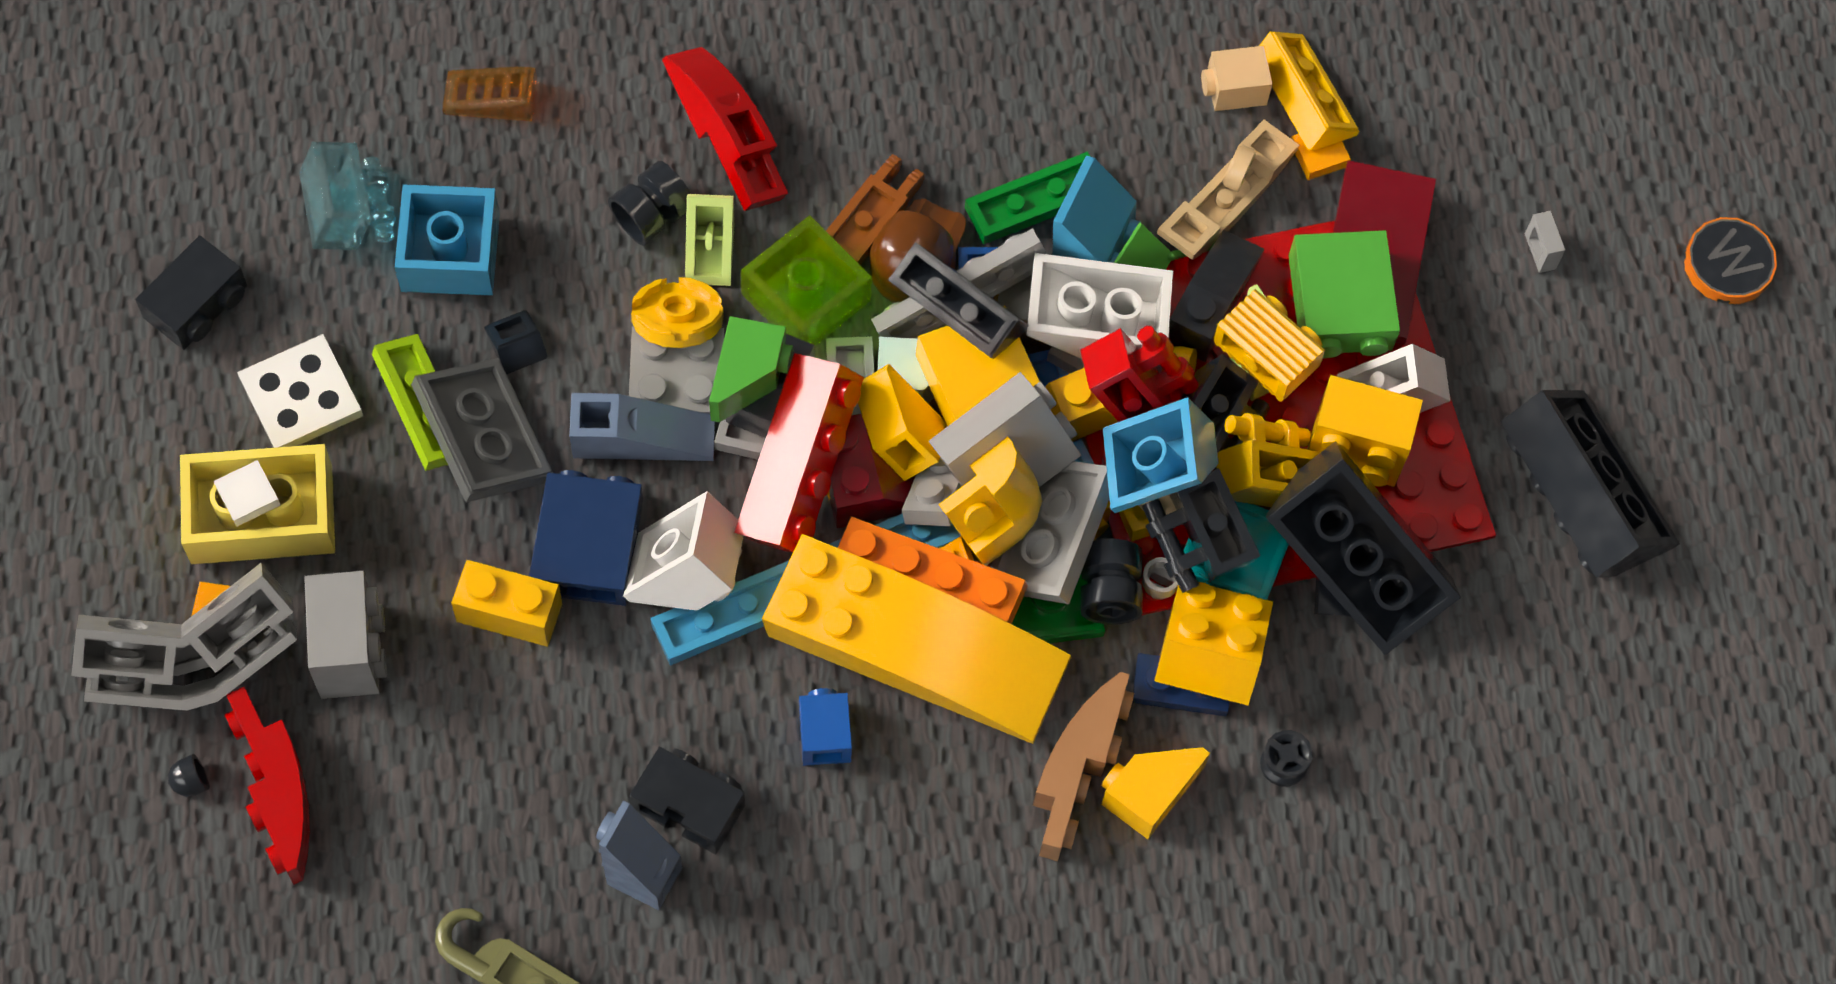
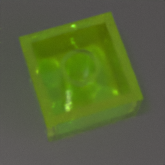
M810 215L741 269V294L770 324L785 326L786 334L814 344V347L871 301L872 277Z

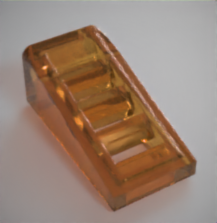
M519 66L448 71L442 109L443 114L533 121L538 83L536 68ZM459 84L468 85L466 100H457ZM477 85L485 86L483 99H475ZM494 87H502L501 98H493ZM511 88L519 89L518 97H510Z

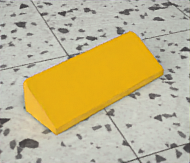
M1270 31L1259 46H1264L1272 88L1307 149H1320L1357 136L1360 132L1305 36L1303 34Z

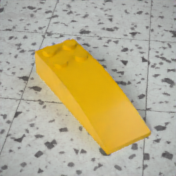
M804 534L801 535L762 617L768 637L1032 744L1071 659V655L984 610L890 568Z

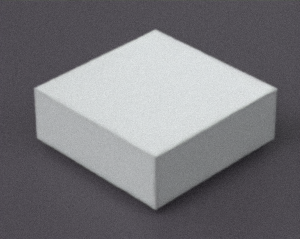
M258 460L214 481L236 527L280 506V502Z

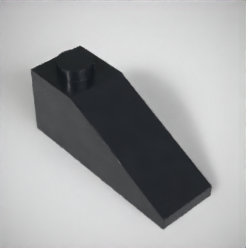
M1222 231L1189 282L1170 318L1168 338L1174 347L1184 346L1196 349L1197 359L1206 362L1215 345L1213 340L1218 323L1235 308L1264 253V248L1228 231Z

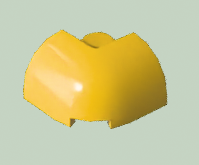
M1008 436L969 465L976 474L973 479L938 504L976 557L986 566L1025 537L1037 521L1042 504V497L1035 475Z

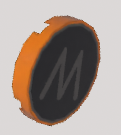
M1720 217L1705 222L1693 233L1686 248V258L1684 259L1685 272L1692 285L1705 297L1715 301L1718 299L1730 301L1729 304H1742L1756 299L1768 288L1777 268L1776 250L1769 237L1755 224L1740 218Z

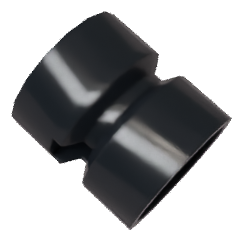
M657 161L638 176V185L628 183L609 197L608 204L613 216L625 232L636 243L645 246L665 230V221L675 223L686 215L687 194L691 193L684 181L668 164L663 161Z
M1100 539L1093 541L1081 571L1082 579L1088 583L1081 586V616L1088 621L1106 625L1130 623L1139 619L1143 614L1142 585L1139 583V580L1142 578V548L1134 542L1122 539Z

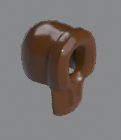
M917 199L913 201L907 210L895 213L874 239L870 251L872 282L880 294L893 303L902 302L909 298L906 293L888 280L915 242L932 252L955 270L956 249L965 230V217L960 212L944 209L927 199Z

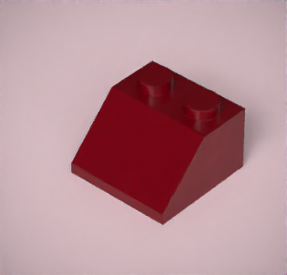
M862 414L851 416L846 431V441L844 447L839 452L831 476L829 496L837 528L846 527L851 517L870 522L902 514V508L916 477L915 475L904 481L873 450Z

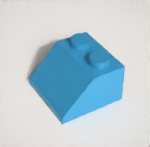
M1086 155L1053 221L1052 255L1114 263L1141 221L1136 220L1137 201L1093 157Z
M1188 397L1103 428L1110 509L1114 513L1201 484L1219 464L1214 423Z

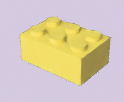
M325 444L180 455L181 544L191 564L335 553L332 464ZM258 460L280 502V506L236 527L214 481Z

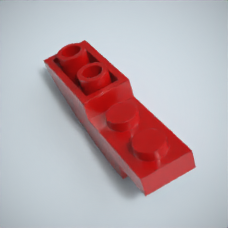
M703 47L665 56L662 62L698 138L701 139L709 136L743 210H751L782 200L788 194V191L770 155V152L777 144L755 104L740 83L716 57Z
M241 687L226 695L233 710L224 715L236 740L246 736L253 751L244 755L256 783L247 787L254 802L245 807L257 832L259 833L267 829L274 845L265 848L277 875L287 871L292 883L295 885L303 881L310 837L309 804L304 776L299 758L282 719L263 727L245 687Z

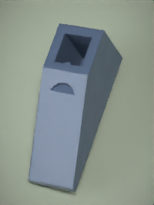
M571 394L569 437L573 458L714 461L715 421H711L710 414L622 394Z
M623 801L616 814L611 811L607 813L596 835V839L600 840L599 853H601L607 885L660 910L682 869L681 855L630 803Z

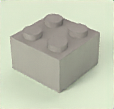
M364 571L304 576L308 669L321 699L379 694V678L387 677V661L385 649H381L379 633L385 632L383 604H379L377 587H369Z

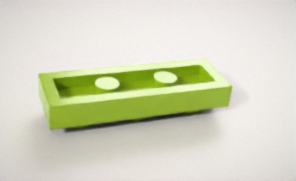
M414 334L374 345L372 356L425 471L448 465L411 386L415 376L435 372L419 335Z

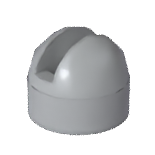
M1163 557L1149 561L1142 575V584L1146 593L1152 598L1160 600L1171 597L1178 588L1175 577L1170 578L1164 567L1167 560ZM1151 577L1157 583L1150 581L1149 578Z

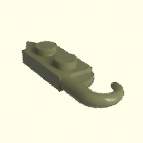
M459 908L449 912L441 919L436 929L435 944L439 954L449 964L481 984H580L509 939L499 938L492 940L482 946L475 955L458 946L452 939V930L455 925L462 920L470 919L479 922L483 919V914L472 908Z

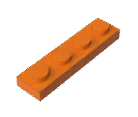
M851 517L838 545L839 549L934 587L1010 624L1014 620L1028 587L1024 579Z

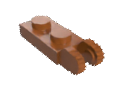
M894 154L889 156L875 175L871 174L819 240V248L855 272L869 256L874 239L885 223L895 213L906 209L908 202L925 180V174L915 169L908 175L898 190L888 185L898 174L902 165V159Z

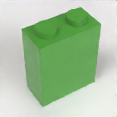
M1386 230L1294 235L1288 256L1297 326L1300 328L1307 326L1319 336L1322 348L1325 349L1323 358H1332L1341 353L1360 352L1365 356H1377L1393 350L1400 327Z

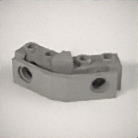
M260 563L182 624L78 615L71 676L87 678L84 702L186 711L218 702L297 640L296 625L290 619L286 622L283 621L293 613L292 598L266 567ZM267 626H270V628L263 633L266 637L262 641H260L258 644L255 641H252L245 648H243L242 650L240 649L241 646H243L245 643L251 640L263 629H265ZM231 660L234 661L215 677L185 686L172 685L173 676L183 675L207 667H211L216 673ZM116 676H126L128 681L116 680Z

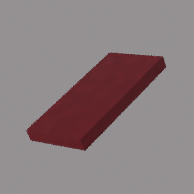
M1348 160L1344 171L1333 233L1386 230L1400 327L1395 343L1405 345L1436 179Z

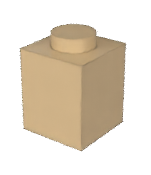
M1264 46L1211 52L1208 69L1202 70L1201 80L1204 95L1212 96L1214 111L1267 105L1272 88V80Z

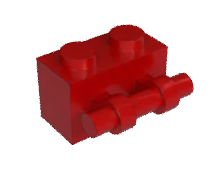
M1145 326L1138 332L1137 338L1143 345L1139 349L1121 328L1080 349L1090 391L1118 422L1170 404L1169 394L1179 388L1184 394H1191L1198 388L1199 382L1193 376V367L1185 358L1177 357L1173 352L1174 345L1163 333H1157L1152 326ZM1158 365L1163 368V371L1160 373L1155 369Z

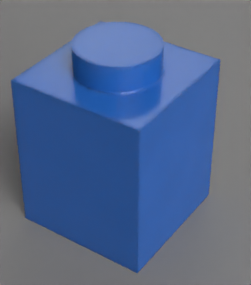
M820 688L810 691L808 695L799 696L803 766L850 763L852 745L848 693H837L834 689Z

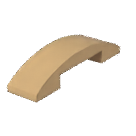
M1263 120L1238 145H1245L1257 151L1239 192L1223 186L1224 183H1222L1230 165V160L1189 203L1184 201L1158 228L1157 234L1190 259L1193 260L1208 250L1217 241L1223 230L1229 231L1272 184L1298 150V143L1266 120Z

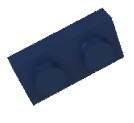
M1138 653L1133 693L1135 694L1132 703L1227 716L1228 700L1155 682L1160 656Z

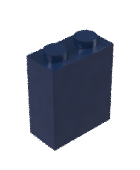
M564 470L560 474L547 473L529 577L559 584L561 598L626 606L627 599L623 595L639 531L643 507L642 485L636 484L631 479L622 476H610L604 480L588 478L584 473L574 470Z

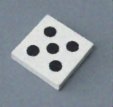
M323 334L237 372L274 448L299 446L363 416L362 410Z

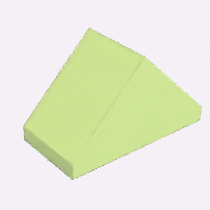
M687 194L685 277L707 283L708 285L731 286L735 225L733 196Z

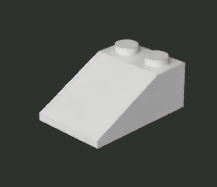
M1035 253L1027 323L1029 326L1027 327L1026 335L1081 359L1080 349L1120 328L1138 349L1143 345L1138 340L1137 334L1145 326H1152L1157 333H1163L1168 337L1173 271ZM1158 365L1155 369L1160 373L1162 367Z

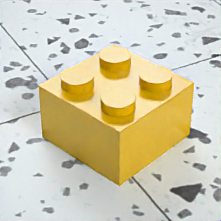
M1330 375L1316 414L1307 450L1322 452L1337 441L1374 486L1390 485L1395 487L1411 450L1423 400Z
M1198 582L1200 586L1185 593H1182L1178 585L1154 681L1248 706L1262 661L1273 602L1257 598L1253 595L1210 586L1203 582Z

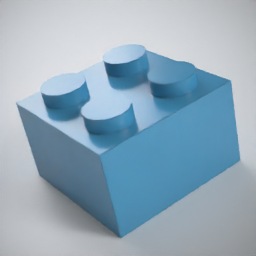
M403 185L395 258V271L401 292L493 295L500 218L495 188Z

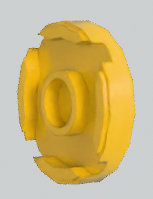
M679 277V283H667V278L658 279L642 287L633 297L631 322L640 336L648 342L662 347L686 348L700 345L713 338L722 328V299L719 293L707 283L692 278Z

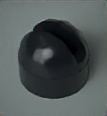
M195 754L180 759L171 766L168 773V784L177 794L190 797L210 789L204 767Z

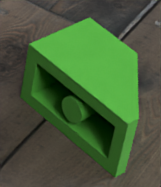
M729 317L709 399L711 421L721 422L777 389L780 372L788 374L793 356V345L786 344L785 326Z

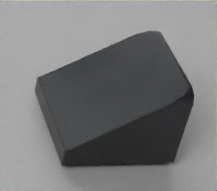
M527 310L484 327L506 374L547 359V352L541 334Z

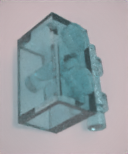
M312 141L299 171L313 249L357 250L368 226L374 229L378 242L386 243L394 239L392 226L396 223L394 208L388 204L386 191L389 189L387 173L381 169L380 160L377 157L365 158L362 161V169L357 143Z

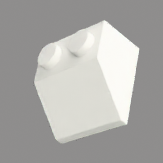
M706 491L640 531L637 536L623 596L629 602L689 610H699L714 600L721 601L726 598L735 586L738 560L742 552L743 537L734 533L738 519Z

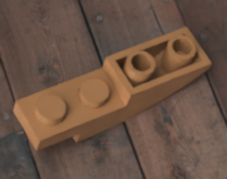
M1120 672L1101 686L1068 723L1054 746L1043 770L1033 806L1051 811L1039 854L1041 857L1058 861L1062 847L1072 848L1079 823L1077 820L1070 819L1074 802L1084 804L1091 776L1082 773L1085 772L1101 777L1105 762L1113 765L1116 763L1122 737L1114 735L1115 726L1118 718L1127 721L1135 694L1126 691L1130 674Z

